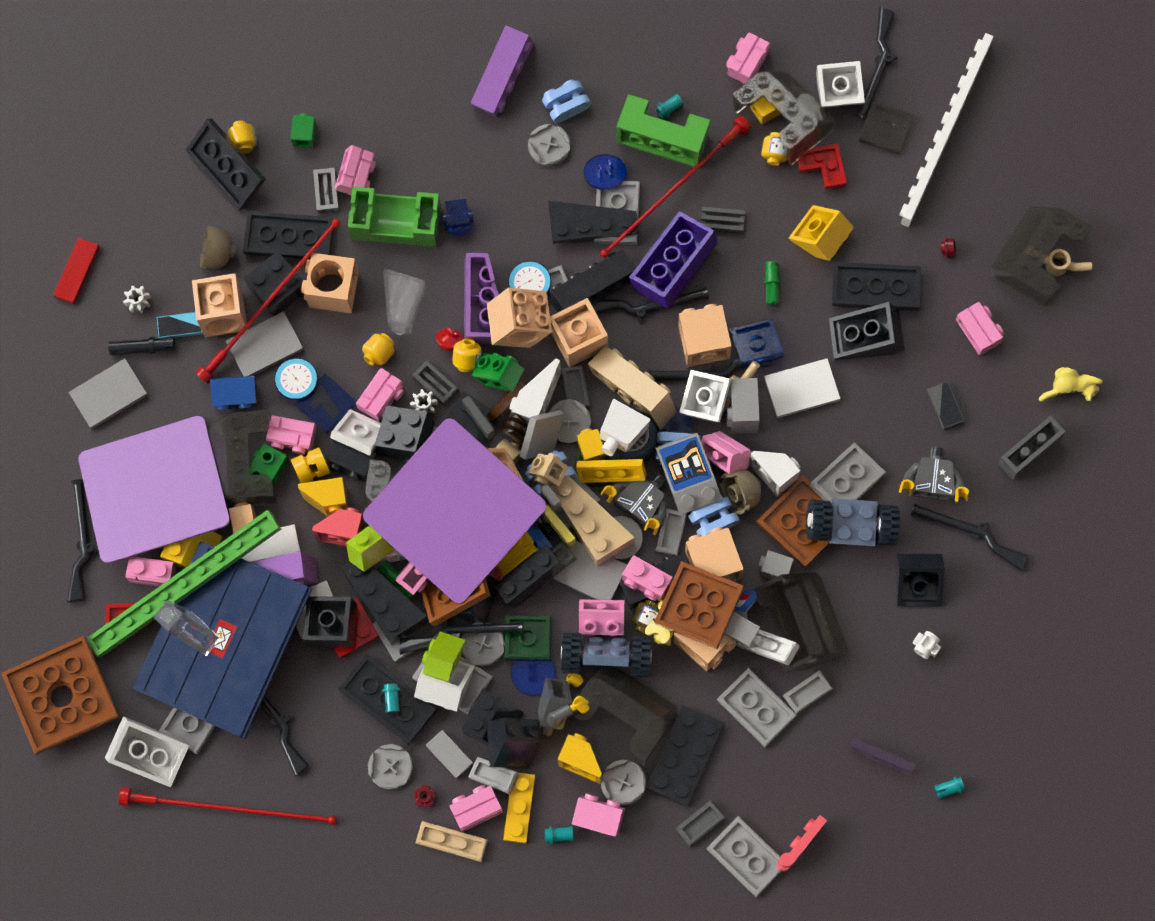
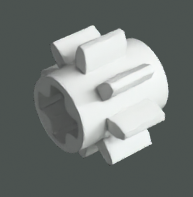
M131 286L129 292H124L127 299L123 303L125 306H129V310L132 313L134 310H139L140 313H143L142 309L150 307L147 299H150L151 296L149 293H144L145 289L143 286L139 289Z
M421 389V393L418 395L412 394L415 402L410 403L411 408L435 413L433 405H437L438 402L436 399H432V391L427 394ZM426 401L428 402V405H427V406L424 405V404H423L422 406H420V402H423V403H425Z
M926 631L924 635L919 632L913 641V644L916 645L914 651L925 659H928L930 655L935 658L941 649V646L938 645L940 639L929 631Z

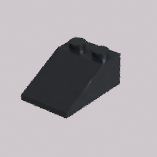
M890 302L829 318L835 360L882 356L905 350L899 309Z

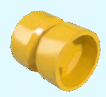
M319 447L309 451L306 457L300 455L291 459L301 483L312 482L315 476L321 478L330 474ZM310 464H316L312 468L309 467Z

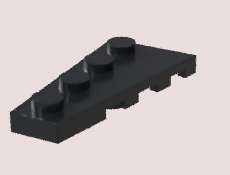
M548 201L553 244L619 237L637 221V213L632 210ZM638 226L628 235L639 234Z

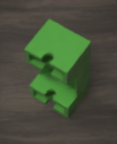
M628 94L616 126L617 143L695 167L701 161L709 138L710 120L689 114L684 127L649 116V100Z
M353 187L351 211L349 212L348 231L351 240L437 247L441 214L439 194L417 192V197L376 194L374 188Z

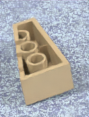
M605 345L588 363L594 376L613 392L618 389L617 393L626 403L630 404L633 402L636 409L649 415L659 431L677 413L670 396L671 391L664 384L658 385L654 382L655 379L648 372L642 373L633 361L629 360L627 362L623 359V355L617 349L611 350Z
M569 476L563 478L559 487L550 486L561 501L562 513L597 567L635 544V537Z

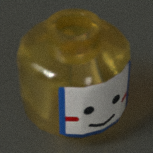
M646 599L645 602H640L637 605L631 618L632 622L636 625L635 629L645 634L646 627L655 621L659 612L658 604Z

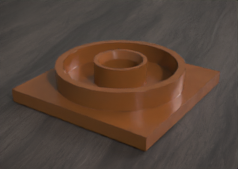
M81 636L1 673L35 755L120 717L85 636ZM61 686L69 687L73 693L70 704L64 707L55 706L52 702L54 690Z

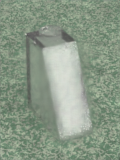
M385 268L383 275L389 328L396 334L403 335L406 333L410 335L427 290L426 281Z
M169 600L153 617L168 632L205 656L221 639L192 611Z

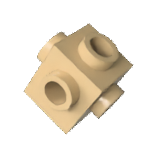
M538 453L528 473L535 477L534 481L541 486L548 484L559 487L569 467L552 453H548V455Z

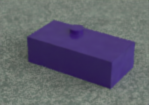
M679 211L629 278L633 289L669 309L718 244L715 231Z

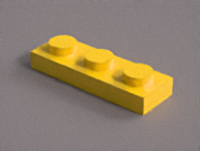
M643 459L577 461L576 469L580 483L646 480Z
M518 773L519 776L509 795L503 840L526 844L535 775Z

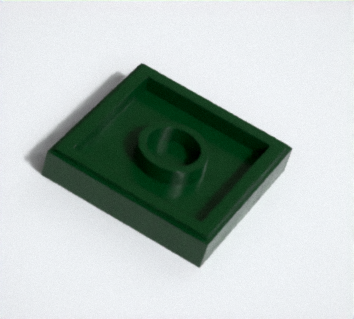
M506 615V623H519L523 621L524 633L505 632V660L550 661L551 616Z

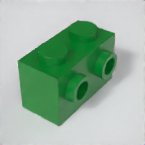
M483 353L471 376L485 387L513 392L524 368L518 364L519 361L510 355L503 357L497 353H493V355Z
M263 444L261 449L258 448L252 458L254 461L250 467L245 468L241 478L244 487L268 498L289 463L287 455Z

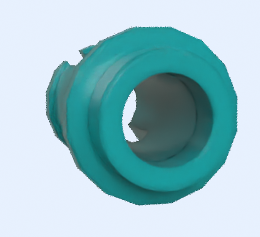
M675 94L664 103H658V107L655 110L660 118H668L670 113L683 106L684 103L681 97Z
M386 684L384 689H382V692L385 693L386 713L400 711L398 699L400 688H398L397 684Z
M953 777V780L934 785L939 799L955 793L961 794V791L965 790L961 777Z
M549 826V829H545V842H550V845H553V842L573 841L572 826L552 828Z

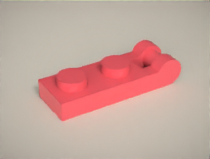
M821 815L816 820L810 819L803 828L807 832L802 838L798 835L790 844V847L793 848L791 852L783 853L778 860L777 868L780 871L785 872L790 869L827 820Z

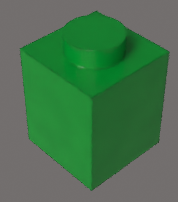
M307 113L293 115L290 138L293 147L314 148L317 127L314 116Z

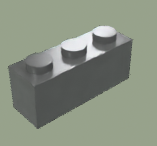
M1050 415L1000 458L998 465L1014 480L1059 442L1066 431Z

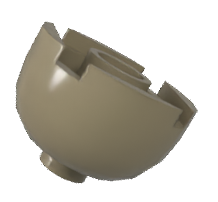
M215 226L206 227L202 242L203 253L200 256V267L206 269L222 268L227 264L229 257H234L235 245H232L231 237L225 230Z
M738 470L732 474L725 473L721 476L723 478V482L719 483L721 495L723 498H729L733 508L736 509L733 511L734 513L741 515L757 506L761 498V482L755 475L748 470Z

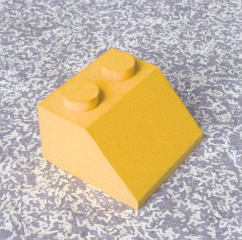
M812 205L790 235L789 240L814 257L830 261L854 227L841 211Z
M342 477L298 484L303 499L327 517L340 509L346 510V508H349L347 488Z
M211 531L166 545L160 557L163 561L174 562L177 567L185 569L190 565L200 541L216 547L220 544L223 537Z
M576 733L574 736L568 734L557 759L559 767L601 784L602 774L591 745L586 742L587 738Z

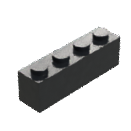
M623 249L617 253L613 252L600 263L596 262L590 265L586 271L574 274L565 283L556 284L550 291L549 301L557 312L588 298L592 305L630 283L629 277L636 267Z

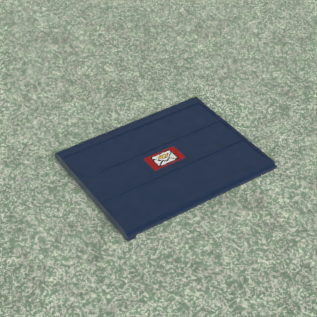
M200 541L190 564L214 547ZM242 558L168 610L133 689L246 739L254 717L312 592V588Z

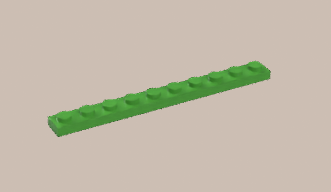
M266 510L90 635L87 640L96 656L103 657L282 530L271 511Z

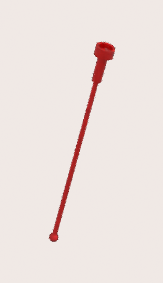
M742 116L734 120V127L718 141L719 144L607 249L601 250V257H608L609 252L721 147L727 146L739 133L746 134L751 129L750 123Z
M333 219L332 225L227 347L224 350L221 349L206 368L201 366L195 372L202 380L208 384L210 383V379L214 378L212 373L228 356L227 352L333 229L340 226L341 222L339 219Z
M121 787L119 793V805L129 806L130 802L154 805L165 803L324 821L331 825L337 822L335 816L321 817L162 799L156 795L132 793L131 788Z

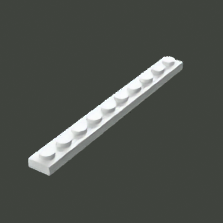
M985 33L983 40L978 39L974 51L977 53L974 58L970 57L966 69L969 71L966 76H961L957 86L960 88V91L952 96L949 104L952 106L950 113L945 112L941 121L944 124L942 131L937 130L933 142L936 144L933 149L929 148L924 159L928 162L925 168L921 166L916 179H919L917 186L912 185L908 197L911 198L908 205L904 203L900 212V216L903 217L901 224L909 227L991 46L992 35Z

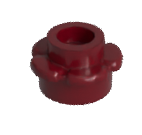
M945 237V241L941 242L942 255L946 254L947 258L956 256L954 238L948 239V237Z
M422 785L419 789H416L413 795L415 803L419 807L428 808L434 804V799H436L435 791L431 790L430 786Z

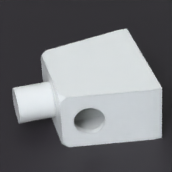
M613 399L600 431L599 437L606 441L601 450L609 456H613L617 448L627 452L648 429L650 419Z

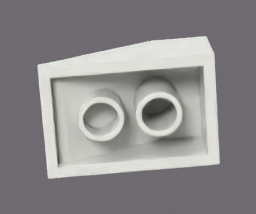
M555 359L519 391L517 398L513 397L509 408L511 413H515L527 423H529L530 417L546 413L561 374L560 360Z
M123 716L105 759L111 764L171 787L189 745Z

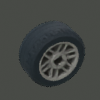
M633 409L650 419L648 429L627 452L617 448L613 456L606 455L607 460L643 459L645 463L652 456L657 443V429L649 415H646V413L639 409Z

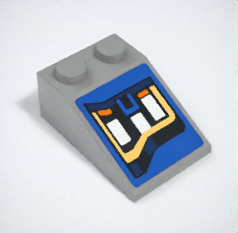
M698 433L656 447L680 515L722 500Z

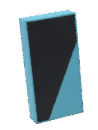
M196 312L157 317L159 338H179L203 334L196 320Z

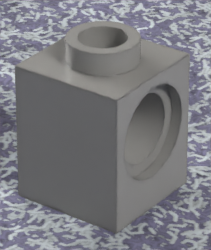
M768 550L766 557L761 556L758 568L762 569L760 576L786 584L794 559Z

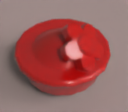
M450 327L439 330L436 334V341L439 347L446 351H453L454 345L463 340L462 334Z

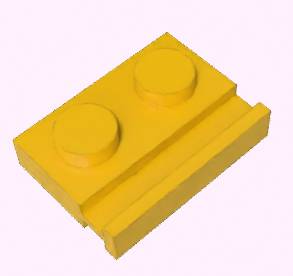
M527 531L497 564V567L503 572V577L511 574L539 551L534 546V541Z

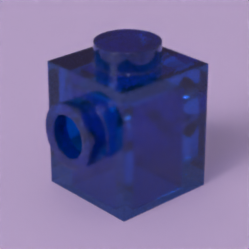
M466 199L445 201L446 213H442L443 225L448 226L449 233L463 234L469 231L470 223L474 221L472 210H468Z

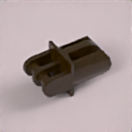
M510 413L508 418L512 421H506V428L502 432L513 439L512 443L522 447L528 423L515 413Z

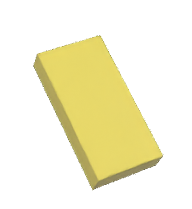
M547 504L543 512L547 522L568 548L573 547L576 544L575 537Z

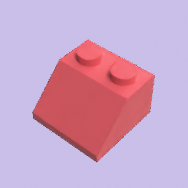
M354 508L336 511L313 526L312 531L316 540L347 547L346 542L366 527L362 513H359L360 511Z

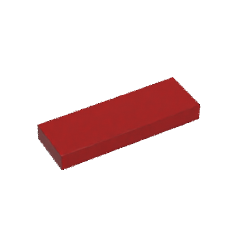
M78 238L53 294L55 298L75 304L99 250L98 244Z

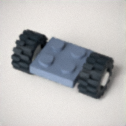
M835 498L831 502L810 500L806 510L805 528L807 529L805 532L808 540L828 541L829 539V544L873 547L876 543L877 545L894 546L899 538L898 533H900V510L896 505H877V501Z
M563 632L561 673L580 674L581 658H583V665L628 667L629 660L632 658V676L650 677V663L652 660L651 636L633 635L632 651H629L630 641L623 638L605 640L600 637H591L585 639L584 649L581 651V633Z

